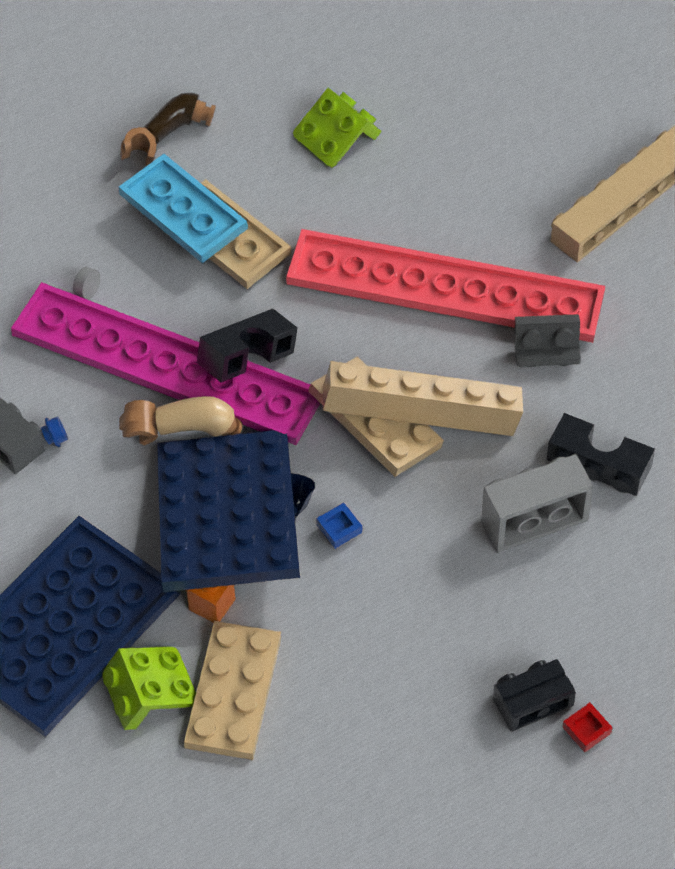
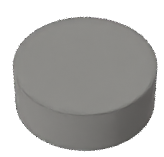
M89 267L82 268L77 273L73 283L74 294L87 300L91 299L100 285L99 271Z

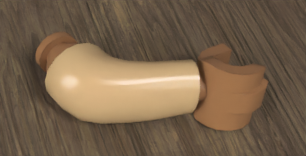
M208 396L183 399L157 408L150 401L134 400L125 404L124 413L119 418V429L122 430V436L130 438L139 435V443L143 446L155 441L158 437V432L160 435L196 430L216 437L240 434L243 425L238 418L234 417V409L229 404L216 397Z

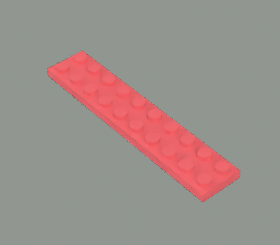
M301 229L286 276L288 285L515 328V317L579 314V340L592 343L594 342L606 287L599 284Z

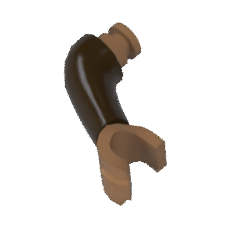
M192 92L181 93L175 96L143 128L138 127L128 131L121 143V160L130 157L133 150H142L147 153L145 166L149 165L155 159L157 144L177 128L185 124L190 126L192 121L200 123L201 120L206 121V125L210 126L216 105L206 106V102L199 100L200 95Z

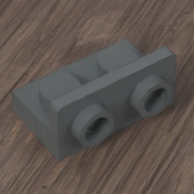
M579 314L515 317L514 350L517 366L536 367L580 364Z

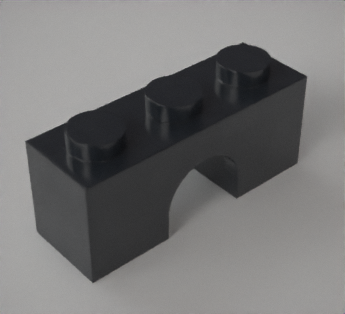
M272 308L201 336L197 364L222 383L246 373L249 353L257 354L269 363L293 354L298 327Z
M564 413L548 442L546 460L551 462L558 457L566 458L576 454L590 480H598L612 486L619 492L637 496L652 468L655 448L624 437L621 445L613 451L603 452L597 450L591 444L594 424Z

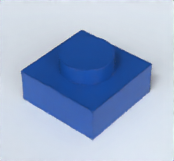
M345 503L316 518L317 527L335 549L363 533V526Z

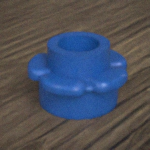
M58 416L50 420L48 417L45 418L46 425L41 427L45 440L49 445L54 443L57 447H61L60 443L68 440L61 420Z

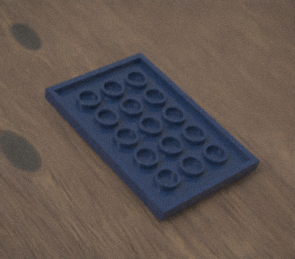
M270 430L157 443L163 592L300 578L287 433L283 434Z
M78 516L0 594V704L46 737L103 677L104 669L117 650L120 648H130L181 594V590L163 592L161 573L87 520Z

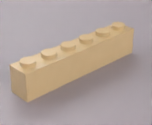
M675 126L668 131H663L650 146L641 148L627 164H621L612 176L607 180H601L587 196L578 198L573 207L568 211L558 214L551 224V242L578 263L675 184Z
M330 361L323 384V411L514 436L523 414L522 387Z

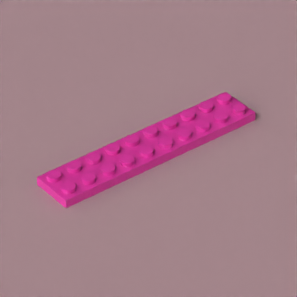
M42 282L11 327L12 336L177 400L203 396L221 399L234 409V417L238 418L242 425L260 432L274 430L283 434L287 433L288 443L296 446L320 405V402L308 392L310 384L248 360L246 373L221 383L197 364L198 341Z

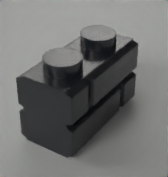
M555 659L548 663L545 660H540L532 664L528 671L516 676L514 673H509L501 677L497 684L494 685L493 699L499 712L503 715L509 730L513 732L574 706L576 692L559 660Z

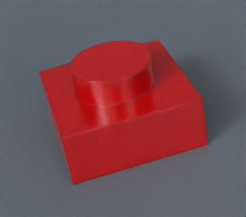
M591 702L565 719L562 728L584 752L612 734L613 729Z

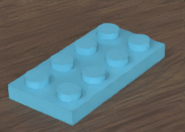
M162 154L119 186V195L201 263H204L248 229L247 220L166 154Z

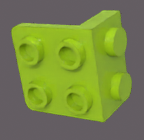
M328 87L293 130V136L327 166L335 167L362 132L375 140L382 131L374 125L377 119L363 108L359 112L354 108L357 103L345 92H342L339 96Z
M175 647L120 648L103 671L104 685L109 691L115 712L119 716L124 730L136 729L150 710L193 707L196 691L181 655Z

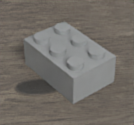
M574 454L566 458L558 457L549 464L537 468L524 469L518 475L506 479L499 478L484 486L481 522L496 552L500 553L588 521L593 484L579 458Z

